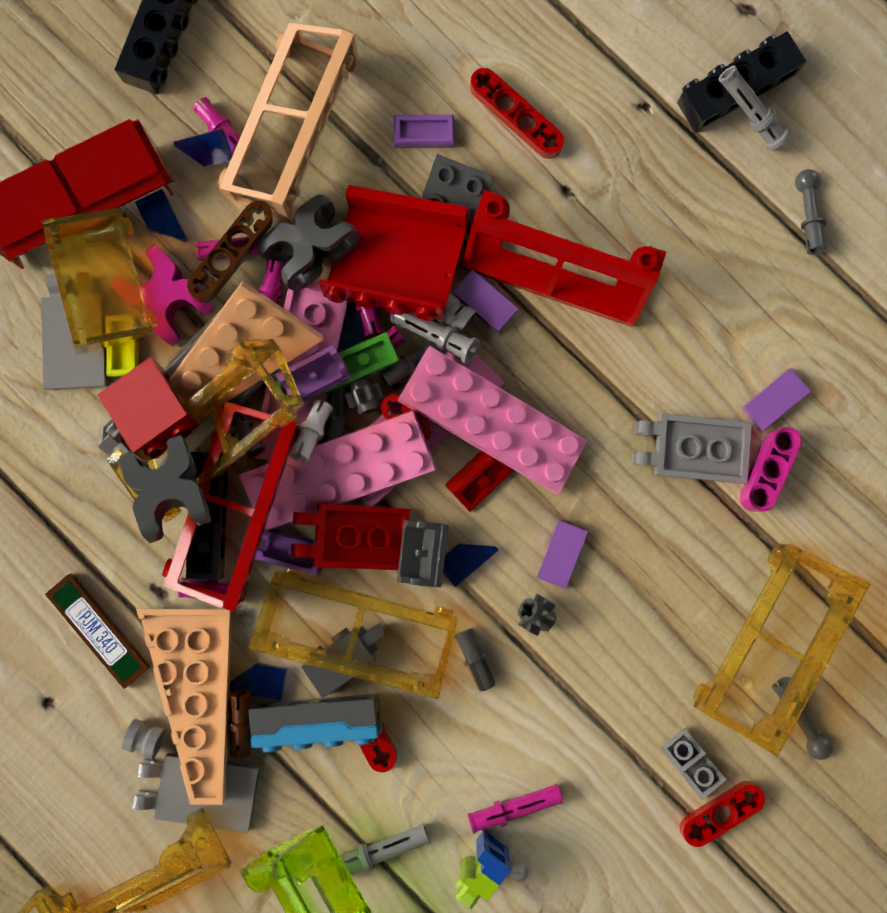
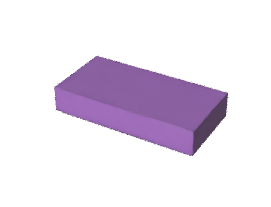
M394 115V148H454V115Z
M471 270L452 292V295L457 297L466 307L470 306L477 311L476 315L497 333L501 331L518 311L515 305L474 270Z
M790 368L741 408L760 431H763L811 391Z
M558 520L536 578L566 589L588 531Z

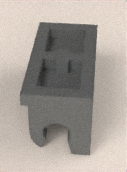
M404 520L397 582L441 588L448 525Z

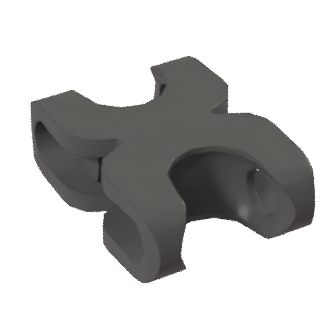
M317 195L297 209L295 225L285 222L279 223L258 242V251L265 260H273L274 263L275 260L280 261L288 256H293L283 267L281 274L284 284L290 290L300 291L321 276L323 260L331 263L339 262L352 252L360 242L359 231L348 222H341L330 229H325L335 216L334 205L327 196Z
M181 435L168 439L169 457L165 464L157 469H145L142 461L135 456L134 452H128L119 457L124 481L138 495L132 506L141 535L148 543L162 539L164 536L162 519L166 512L172 508H186L189 516L198 526L211 521L206 497L199 486L192 481L196 476L197 469L188 444Z

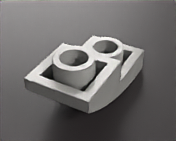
M685 728L661 747L701 800L726 781L725 777Z

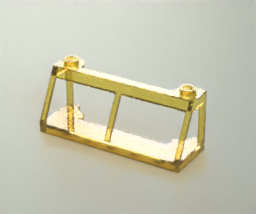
M274 339L241 340L230 350L233 356L227 359L229 365L183 404L196 421L210 411L225 452L222 457L193 480L200 490L277 426L283 427L292 422L297 417L295 412L304 405L283 353ZM274 355L291 394L289 395L283 394L263 366ZM256 371L281 407L234 447H231L216 406ZM121 449L116 450L106 460L135 500L138 495L126 485L119 457L126 453H123ZM138 457V459H140L142 463H146V461ZM155 459L147 462L150 469H157ZM180 507L172 508L166 512L163 518L164 521L172 520L182 510Z
M780 544L779 547H775L771 551L767 560L770 563L769 570L772 572L714 680H710L706 684L701 683L693 696L695 700L693 706L776 756H779L870 586L869 582L791 544ZM798 561L831 579L827 587L829 595L826 600L830 607L805 654L792 649L761 631ZM757 638H760L801 661L772 715L766 712L764 717L759 722L754 723L749 731L717 713L754 642Z
M284 567V571L277 570L274 572L250 641L249 649L439 699L458 617L452 616L453 610L440 606H435L434 611L423 610L310 580L302 576L303 572ZM281 587L359 608L345 656L291 642V639L270 631ZM368 609L447 630L436 675L413 671L407 673L351 658L365 610Z
M202 807L187 816L186 829L177 842L167 846L162 851L159 865L80 905L77 904L71 892L64 896H56L51 893L52 889L48 885L36 891L18 913H29L34 906L38 913H141L230 868L232 861Z

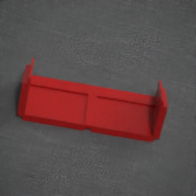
M128 119L56 154L54 159L50 161L46 159L1 181L0 255L9 262L12 261L19 268L24 269L19 256L162 186L173 196L174 193L169 184L174 181L154 140L140 120L132 121Z

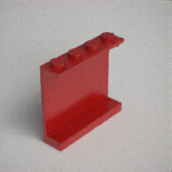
M348 185L345 196L349 210L345 222L352 224L359 231L360 242L341 261L332 263L327 281L319 280L318 284L323 296L335 303L347 301L356 303V305L364 309L376 307L386 309L387 312L394 315L406 313L415 315L424 321L430 322L433 319L443 321L469 225L468 207Z

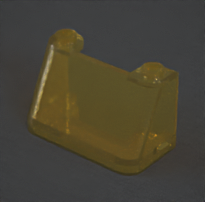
M122 208L41 220L76 355L152 335L153 328L158 327L154 310H147L146 304L143 302L129 247L128 237L134 236L130 217L124 218Z

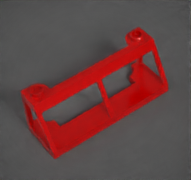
M486 190L483 191L473 219L461 269L469 272L474 270L478 275L630 327L635 325L658 280L666 251L651 246H642L633 252L630 261L508 220L510 213L508 201L501 195ZM504 240L557 258L558 261L556 266L532 259L501 248L502 242ZM569 262L617 279L615 286L562 269L563 263Z
M225 402L224 408L219 407L214 418L213 425L217 426L198 486L203 491L207 501L251 515L227 593H221L180 580L197 528L196 522L189 516V513L173 559L168 558L162 576L166 577L164 583L166 587L235 612L243 605L247 593L244 585L249 583V575L288 457L290 456L291 449L289 447L293 446L294 442H296L300 433V426L297 422ZM235 413L281 428L255 508L253 509L209 494V489Z

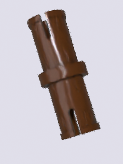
M242 690L232 692L230 695L231 719L228 721V729L231 731L230 755L236 758L237 752H239V758H246L251 754L248 711L250 709L251 693L244 691V696H242Z

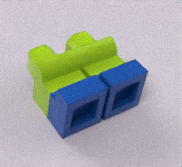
M485 830L476 839V857L467 856L461 860V875L456 880V885L459 888L456 892V898L470 909L474 907L480 897L488 902L511 871L509 848Z

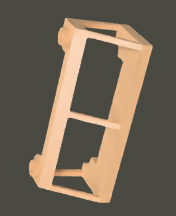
M289 22L285 33L281 32L278 37L276 55L227 169H223L220 174L219 189L226 199L244 206L253 201L239 195L271 202L275 210L271 208L273 217L292 224L297 211L292 206L295 197L299 198L300 196L299 186L340 87L343 82L347 83L348 74L354 76L359 59L353 33L343 29ZM302 32L339 37L334 50L304 39ZM294 44L330 57L308 111L267 104L286 58L289 56ZM264 112L305 119L272 195L234 186L237 174Z

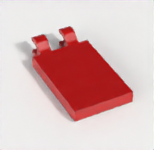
M318 503L316 513L293 512L292 524L316 526L315 545L291 543V556L314 558L313 567L398 570L404 520H410V509Z

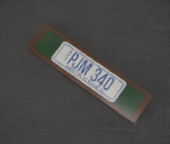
M73 573L65 576L45 594L123 689L129 687L151 668Z

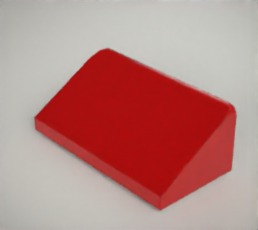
M480 451L445 484V487L471 512L514 470L485 452Z

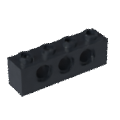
M169 0L141 1L114 69L124 83L157 95L160 86H163L167 80V68L170 60L178 52V40L181 32L185 31L188 26L189 12L192 4H196L198 0H175L170 4H166ZM165 26L163 30L156 31L158 27ZM154 53L151 58L145 59L148 54Z
M788 31L778 37L775 34L767 37L759 44L757 49L753 51L749 49L744 50L733 59L734 62L727 66L720 64L708 73V77L701 81L696 78L682 88L683 92L677 104L695 133L740 107L724 85L719 82L720 75L727 68L736 66L738 72L758 97L797 75L807 61ZM760 62L766 63L770 69L764 68ZM708 91L717 93L719 98L711 97Z
M191 452L197 469L196 476L192 481L197 485L208 452ZM221 453L209 494L227 500L229 455ZM207 501L211 521L201 526L197 525L186 558V579L219 580L224 578L227 507Z

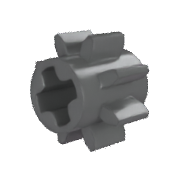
M365 378L349 385L351 393L345 394L350 410L357 408L358 414L362 415L381 408L378 400L384 399V395L379 383L373 385L371 378Z
M536 594L534 599L526 598L518 610V615L521 619L519 626L535 636L539 635L540 630L549 632L557 619L553 611L556 605L539 594Z

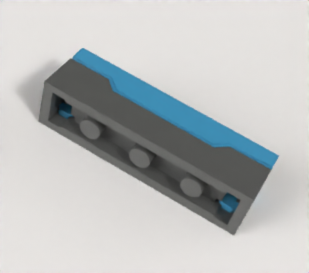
M379 693L260 703L248 709L252 748L262 747L263 752L278 751L282 749V746L293 745V749L301 750L311 748L312 743L323 742L325 747H336L343 745V741L355 740V744L364 745L373 743L374 738H378L382 733Z

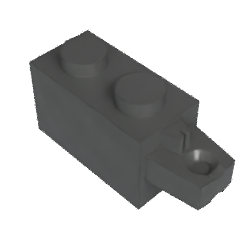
M381 623L367 632L363 626L358 629L355 628L350 632L346 627L331 637L334 642L326 649H323L320 645L305 655L308 661L301 667L322 699L375 663L377 657L374 652L378 650L375 642L387 634Z

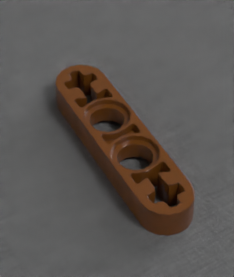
M253 201L248 204L187 281V288L195 301L199 303L212 301L256 247L259 240L271 228L273 214L267 203ZM263 211L265 220L258 219L254 223L253 229L256 233H253L249 228L254 222L253 213L260 214ZM235 234H246L249 237L248 243L243 247L234 246L232 238ZM220 256L230 260L229 267L223 271H218L213 267L214 260ZM209 270L215 278H218V281L211 277L207 283L209 291L205 292L202 290L198 294L196 284H205L209 279L206 271Z

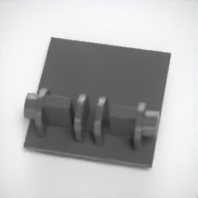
M437 154L422 199L468 207L469 225L467 233H470L483 191L490 192L494 176Z

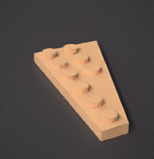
M242 281L168 379V382L188 413L198 421L321 342L323 335Z
M136 609L139 620H141L143 625L145 643L147 648L149 647L153 661V672L165 715L168 716L171 726L173 744L176 745L179 755L180 769L190 805H223L226 793L232 611L226 609Z

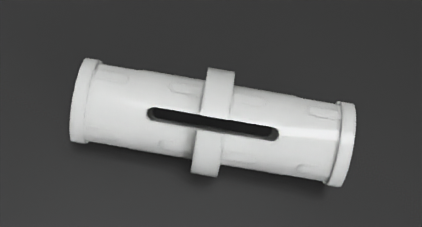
M315 400L306 421L301 423L299 427L300 434L289 453L294 460L299 461L302 456L301 463H308L317 441L322 439L324 425L333 410L332 406L325 401L322 407H320L322 401Z

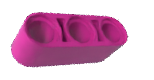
M779 428L772 430L765 436L748 474V483L743 485L739 496L740 504L747 511H768L775 505L802 442L800 434L794 428ZM780 434L787 440L785 450L781 449L777 443ZM767 462H770L775 467V474L772 478L765 473ZM755 490L760 491L763 496V501L759 506L754 504L752 500Z

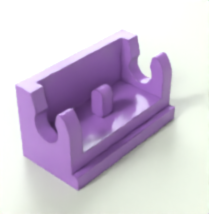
M334 345L276 374L280 384L284 386L288 393V399L296 407L352 378L339 351Z
M269 529L263 533V544L258 549L255 559L315 576L320 574L322 568L313 567L314 558L291 556V543L315 545L314 540L275 529Z

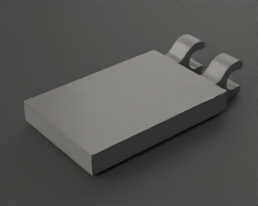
M77 273L80 296H67L66 278H61L60 274L47 275L46 284L50 297L41 298L44 389L108 387L109 379L106 376V297L97 295L96 276H91V273Z
M659 414L658 422L640 420L635 422L634 434L657 436L656 452H633L632 465L654 466L655 476L747 484L752 422L672 414Z
M167 753L164 757V762L144 759L143 763H139L138 777H159L161 781L159 793L139 790L138 795H134L133 809H156L154 819L244 833L249 832L260 766L227 762L225 803L223 805H190L178 754Z

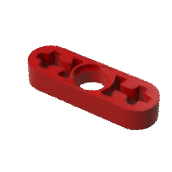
M742 781L686 815L680 823V833L691 846L702 847L759 812L764 807L765 795L754 783ZM750 791L752 794H754L752 796L753 802L751 804H748L746 801H743L746 798L744 795V792ZM731 799L739 803L737 806L741 811H737L736 807L730 802ZM722 805L728 806L730 809L729 818L724 822L716 821L714 818L716 808ZM705 815H707L709 821L715 826L714 828L711 829L706 824L707 822L703 818ZM692 824L700 827L699 831L701 834L697 837L693 833L690 834L692 832L690 827Z

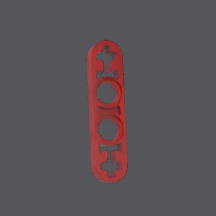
M483 67L473 72L470 80V90L476 99L543 158L552 159L560 154L564 144V137L559 129L491 69ZM486 79L489 80V89L486 86L478 87V80L482 82ZM491 91L495 93L492 99H490ZM502 97H509L514 102V106L510 110H502L497 105V101ZM526 116L533 118L536 122L535 128L532 130L523 129L519 124L520 119ZM542 127V136L539 134L537 136V139H534L533 137H535L538 134L540 128ZM552 138L556 140L555 148L553 146L544 147L545 139L548 141Z

